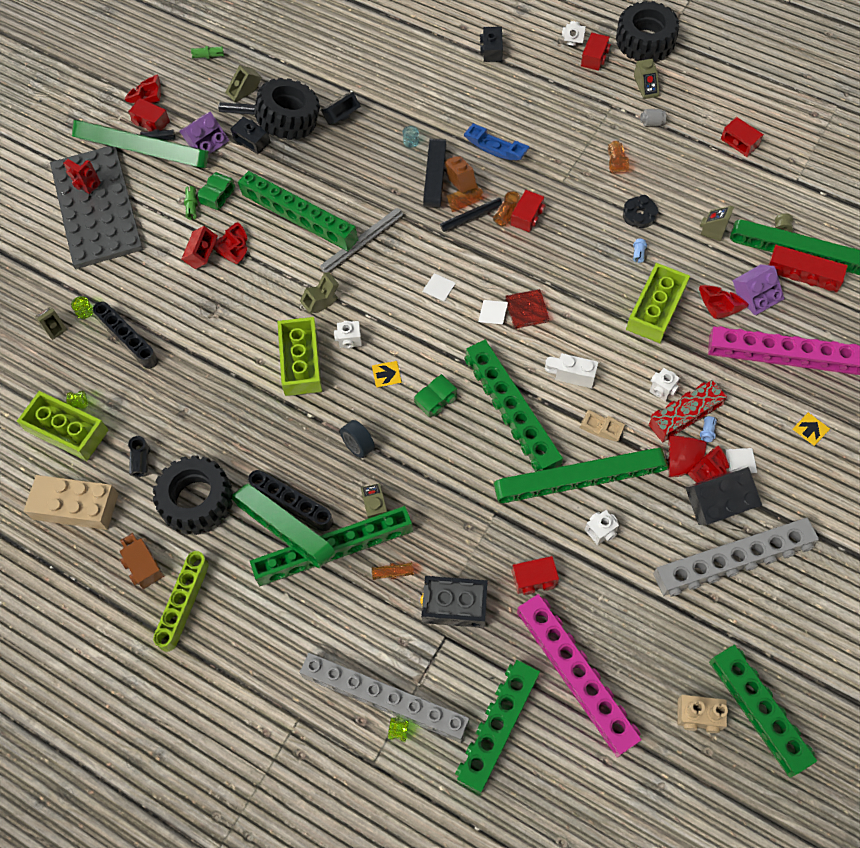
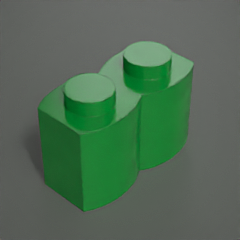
M217 172L212 174L208 178L207 184L198 191L200 204L219 210L235 189L233 178Z
M441 374L414 396V403L429 418L437 416L442 412L443 406L452 404L457 399V388Z

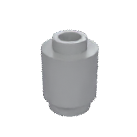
M645 109L641 113L640 121L644 126H661V124L666 122V111H662V109Z

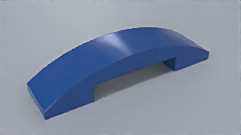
M474 123L464 133V137L478 148L507 160H521L530 149L528 145L518 141H514L511 144L489 135L486 128Z

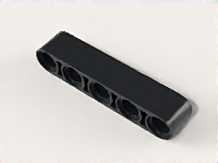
M429 139L423 207L441 208L446 139Z
M101 301L93 306V312L100 324L143 367L151 369L157 365L158 358L152 347L106 302Z
M255 470L249 474L248 481L250 485L282 509L320 531H328L332 528L333 518L327 508L261 470ZM257 480H263L260 484H255ZM273 489H279L277 493H271ZM290 498L295 499L292 503H286ZM308 507H309V508H312V509H311L309 512H307V513H304V512H303V510H304L305 508H308ZM322 517L328 518L325 522H319Z

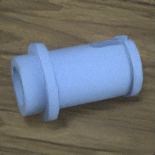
M636 239L633 243V261L636 262L638 258L637 263H641L644 261L647 243L644 239Z
M707 416L704 418L703 430L700 432L702 441L712 442L715 439L716 434L714 431L717 419H714V417Z

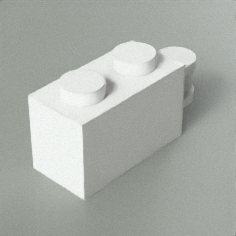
M561 353L560 359L555 357H548L546 359L545 370L548 373L556 374L555 380L592 389L598 366L597 361Z

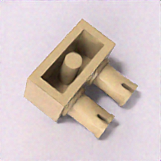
M681 695L678 698L677 725L684 726L685 730L690 731L704 728L708 733H720V731L727 727V700Z

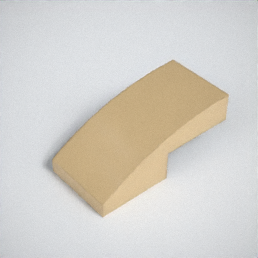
M588 409L579 428L596 436L617 442L625 424L610 416L604 418Z

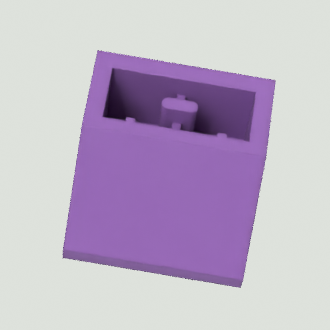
M211 111L180 130V133L190 147L207 150L209 154L230 141Z
M760 264L732 280L736 294L749 304L747 308L753 315L763 312L784 299L775 266Z

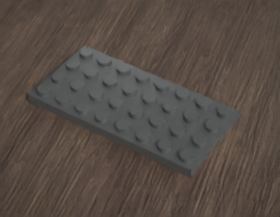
M107 146L50 162L72 264L75 269L143 250L116 147ZM67 159L80 166L86 160L91 161L101 182L91 194L81 189L78 190L73 186V181L66 173V168L63 164Z

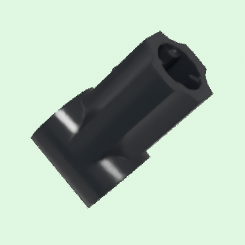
M134 436L128 442L130 449L129 475L144 477L148 473L150 447L143 437ZM143 445L141 449L136 450L137 446Z

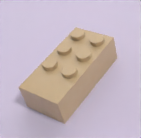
M36 475L24 512L32 520L108 530L119 493L110 484Z

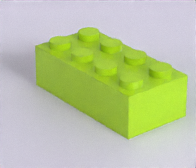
M656 263L629 317L626 330L661 343L687 287L690 275Z
M307 317L277 321L281 384L285 396L322 392L315 318Z
M38 391L17 420V423L24 431L85 461H88L109 431L102 420L41 391Z

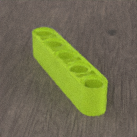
M193 551L187 556L155 631L154 643L164 652H170L177 646L207 573L209 563L199 551ZM197 560H202L198 566H193ZM194 579L192 584L186 585L187 580ZM186 597L185 602L179 605V599ZM173 617H178L174 624H170V620ZM164 637H170L166 644H161Z

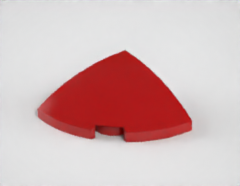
M158 74L140 82V85L135 89L132 88L126 95L125 101L136 103L139 98L150 103L160 101L161 86Z
M236 222L225 230V234L216 240L213 247L217 253L237 265L245 257L248 248L246 246L247 234L242 225Z
M700 285L699 287L703 302L714 319L733 315L749 305L737 294L723 291L720 287Z
M669 436V478L686 475L704 457L706 442L690 437Z
M718 445L705 455L687 474L698 483L726 473L729 463Z

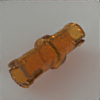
M413 562L397 565L390 563L389 566L372 567L373 580L383 578L396 579V577L414 575Z

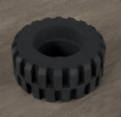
M655 1L634 3L633 6L627 7L619 17L616 33L617 46L623 54H626L630 59L633 58L635 61L653 59V62H657L658 59L662 60L675 47L680 28L679 19L675 12H672L671 8L665 7L662 3L657 4ZM641 30H648L654 33H644Z
M274 78L269 82H265L259 88L254 114L258 124L264 131H268L270 135L278 136L280 139L298 140L302 137H307L314 131L320 103L315 92L312 89L310 90L306 84L303 85L300 81H293L290 78H278L277 80Z
M192 455L190 459L187 456L180 458L181 461L171 462L169 468L165 467L161 471L163 473L162 476L157 477L155 481L157 486L153 487V494L155 495L153 496V503L159 515L173 530L177 532L181 530L183 534L187 535L191 532L194 535H198L203 530L209 532L212 530V526L216 525L218 527L221 524L220 520L222 518L226 519L229 514L227 509L232 508V485L224 470L215 461H210L207 457L200 459L198 455ZM197 482L207 483L211 486L208 497L200 505L193 508L177 506L178 496L186 486Z

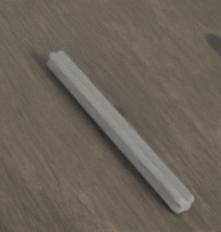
M394 209L358 236L359 240L348 252L341 249L321 264L320 268L324 273L330 272L403 216L401 209Z

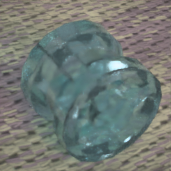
M414 126L405 127L402 131L403 144L409 148L416 147L419 144V130Z

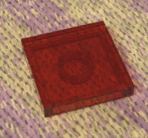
M541 289L505 296L514 329L549 322V315Z

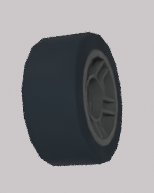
M351 420L340 429L343 442L355 456L363 458L374 450L375 444L372 436L359 421Z

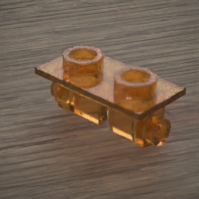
M477 185L476 188L461 193L457 191L447 195L446 198L451 211H457L483 200L481 196L483 190L478 188Z

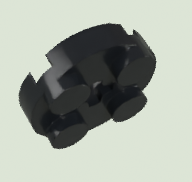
M647 195L633 197L625 202L623 219L628 225L647 228L654 224L658 215V207ZM641 210L643 211V214L637 213V211Z

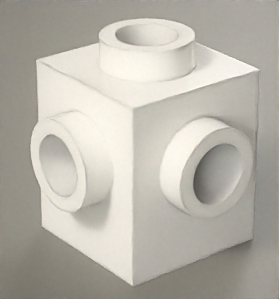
M571 21L570 24L563 27L562 37H564V41H567V45L576 46V43L583 44L586 26H580V22ZM572 31H576L575 36H571Z
M359 321L337 323V330H334L335 341L339 342L340 348L349 349L362 346Z
M663 368L660 373L656 372L652 377L650 392L666 402L670 395L674 396L680 386L677 384L680 378L674 372Z
M607 510L601 514L597 512L587 522L585 531L596 545H599L605 540H612L617 535L618 520L613 514H609Z

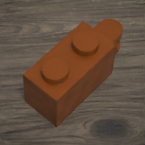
M461 156L446 160L445 165L449 181L461 193L477 187L473 168Z
M131 533L120 540L124 547L120 550L123 557L120 561L125 569H130L132 574L129 577L135 586L138 584L142 589H145L165 577L142 538L137 540L134 533Z

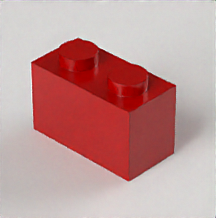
M591 32L582 54L581 67L599 71L601 65L605 64L607 57L605 54H609L611 48L609 36Z
M140 98L128 111L132 123L146 128L148 131H155V129L161 131L170 122L165 109Z
M736 117L724 127L721 140L748 157L760 146L764 134Z
M525 190L511 214V226L530 233L532 227H536L539 214H543L545 210V196Z
M205 226L193 231L181 260L194 269L207 264L218 235Z
M553 556L512 565V575L517 594L529 595L533 594L535 590L543 589L547 591L554 589L558 585L559 577Z

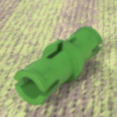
M205 46V48H191L192 59H210V57H224L223 46Z
M187 186L185 188L186 199H184L186 207L185 217L192 220V215L193 219L197 217L196 207L198 201L196 199V188L190 186L189 191Z

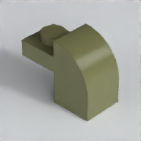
M330 272L324 273L318 286L305 289L300 302L308 313L320 312L336 301L338 297L335 292L339 284Z

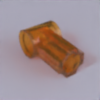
M612 141L607 147L610 158V173L628 172L629 159L625 157L622 143Z
M510 191L505 194L503 203L493 217V221L498 226H507L511 214L520 200V195L517 192Z

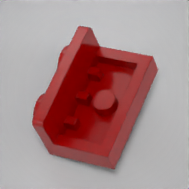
M70 159L63 163L66 173L71 177L72 184L76 189H81L91 194L100 185L101 182L91 161L86 160L81 166Z

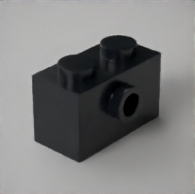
M502 26L483 27V34H480V44H483L480 45V55H483V62H502Z
M350 92L320 111L328 125L339 120H346L350 117L349 114L360 108L361 105L354 92Z
M244 116L230 128L233 140L256 154H259L271 143L269 132L264 131L261 126Z

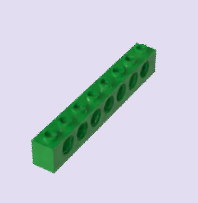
M250 171L238 181L242 196L347 252L359 240L356 226Z
M486 339L466 348V356L464 357L466 364L474 370L473 373L476 380L481 381L485 394L487 396L490 395L494 408L502 414L501 417L504 424L509 425L513 438L520 442L521 450L525 456L528 455L534 471L561 467L563 457ZM498 391H504L505 393L500 394ZM510 405H511V406H514L515 408L510 409V408H508L507 406H510ZM522 420L525 423L519 424L516 421ZM531 435L534 439H528L526 436ZM536 451H543L545 454L539 455Z
M403 506L326 533L320 537L327 541L336 552V555L328 561L330 562L413 532V527L407 509ZM291 547L250 560L252 571L259 587L315 567Z

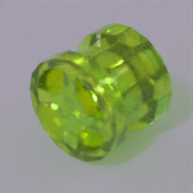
M79 296L73 299L71 308L78 318L86 319L93 314V307L86 297Z
M84 390L78 391V393L67 392V404L75 408H87V396Z
M392 717L389 725L388 740L399 739L405 743L409 720L398 721Z

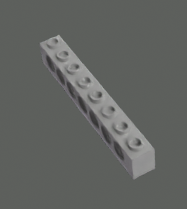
M807 517L657 567L653 575L662 595L670 594V597L682 593L684 589H697L702 583L707 581L709 584L719 581L722 576L733 577L739 574L740 570L746 569V571L757 568L758 564L765 563V565L777 561L776 558L782 556L784 559L789 558L800 550L807 552L814 548V544L819 538ZM789 537L794 538L796 543L792 542ZM770 543H774L778 549H774ZM751 549L757 550L759 555L753 554ZM732 555L738 556L741 562L735 561ZM713 562H719L722 568H717ZM694 568L701 569L703 574L696 573ZM675 574L682 575L684 581H679Z
M308 653L299 672L306 680L459 743L462 742L469 723V718L311 653Z

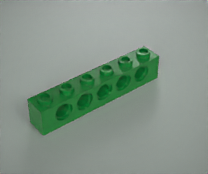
M734 644L709 661L789 778L796 776L817 762L813 749L804 743L798 728L789 722L785 710L782 706L777 705L772 698L771 690L762 684L758 672L755 668L750 667L744 652L740 648H737ZM732 666L739 668L741 675L734 674ZM745 685L753 688L754 695L746 691ZM759 704L766 706L767 714L760 711ZM773 723L780 726L781 734L774 731ZM787 743L794 746L795 754L788 751Z
M516 660L514 665L510 663L505 673V676L508 678L505 684L500 683L495 693L498 696L495 704L491 702L485 714L488 715L486 722H481L475 734L478 735L476 742H471L465 754L468 755L465 764L461 762L456 770L455 775L458 776L457 783L481 795L539 677L540 671L519 660ZM517 681L521 683L522 689L515 691L511 688L510 684ZM503 701H510L513 708L511 710H504L501 707V703ZM492 721H501L503 728L501 730H494L491 727ZM490 740L493 743V748L489 751L482 749V741ZM474 760H479L483 763L481 771H474L470 765Z

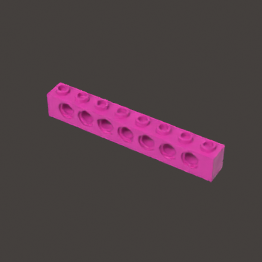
M722 326L713 327L709 335L708 355L860 375V346L857 344L805 339L798 336L789 337L782 336L781 334H767L760 331L751 332L744 331L743 329H729Z
M537 594L517 608V614L618 758L642 740L639 737L641 733L634 724L631 725L627 720V713L621 705L617 706L613 700L614 695L607 686H603L595 668L591 669L587 663L588 658L585 653L576 648L573 636L569 632L566 633L564 631L561 619L557 615L554 616L552 614L548 601L545 598L542 599ZM544 616L547 622L539 623L536 617ZM550 633H555V634H557L558 637H559V640H557V641H552V640H550L549 637H548V634H550ZM563 650L569 651L571 658L564 659L560 652ZM573 669H581L584 672V676H575ZM586 687H594L597 695H589L586 692ZM606 705L610 710V714H602L599 706ZM612 724H620L623 728V733H615L612 729Z

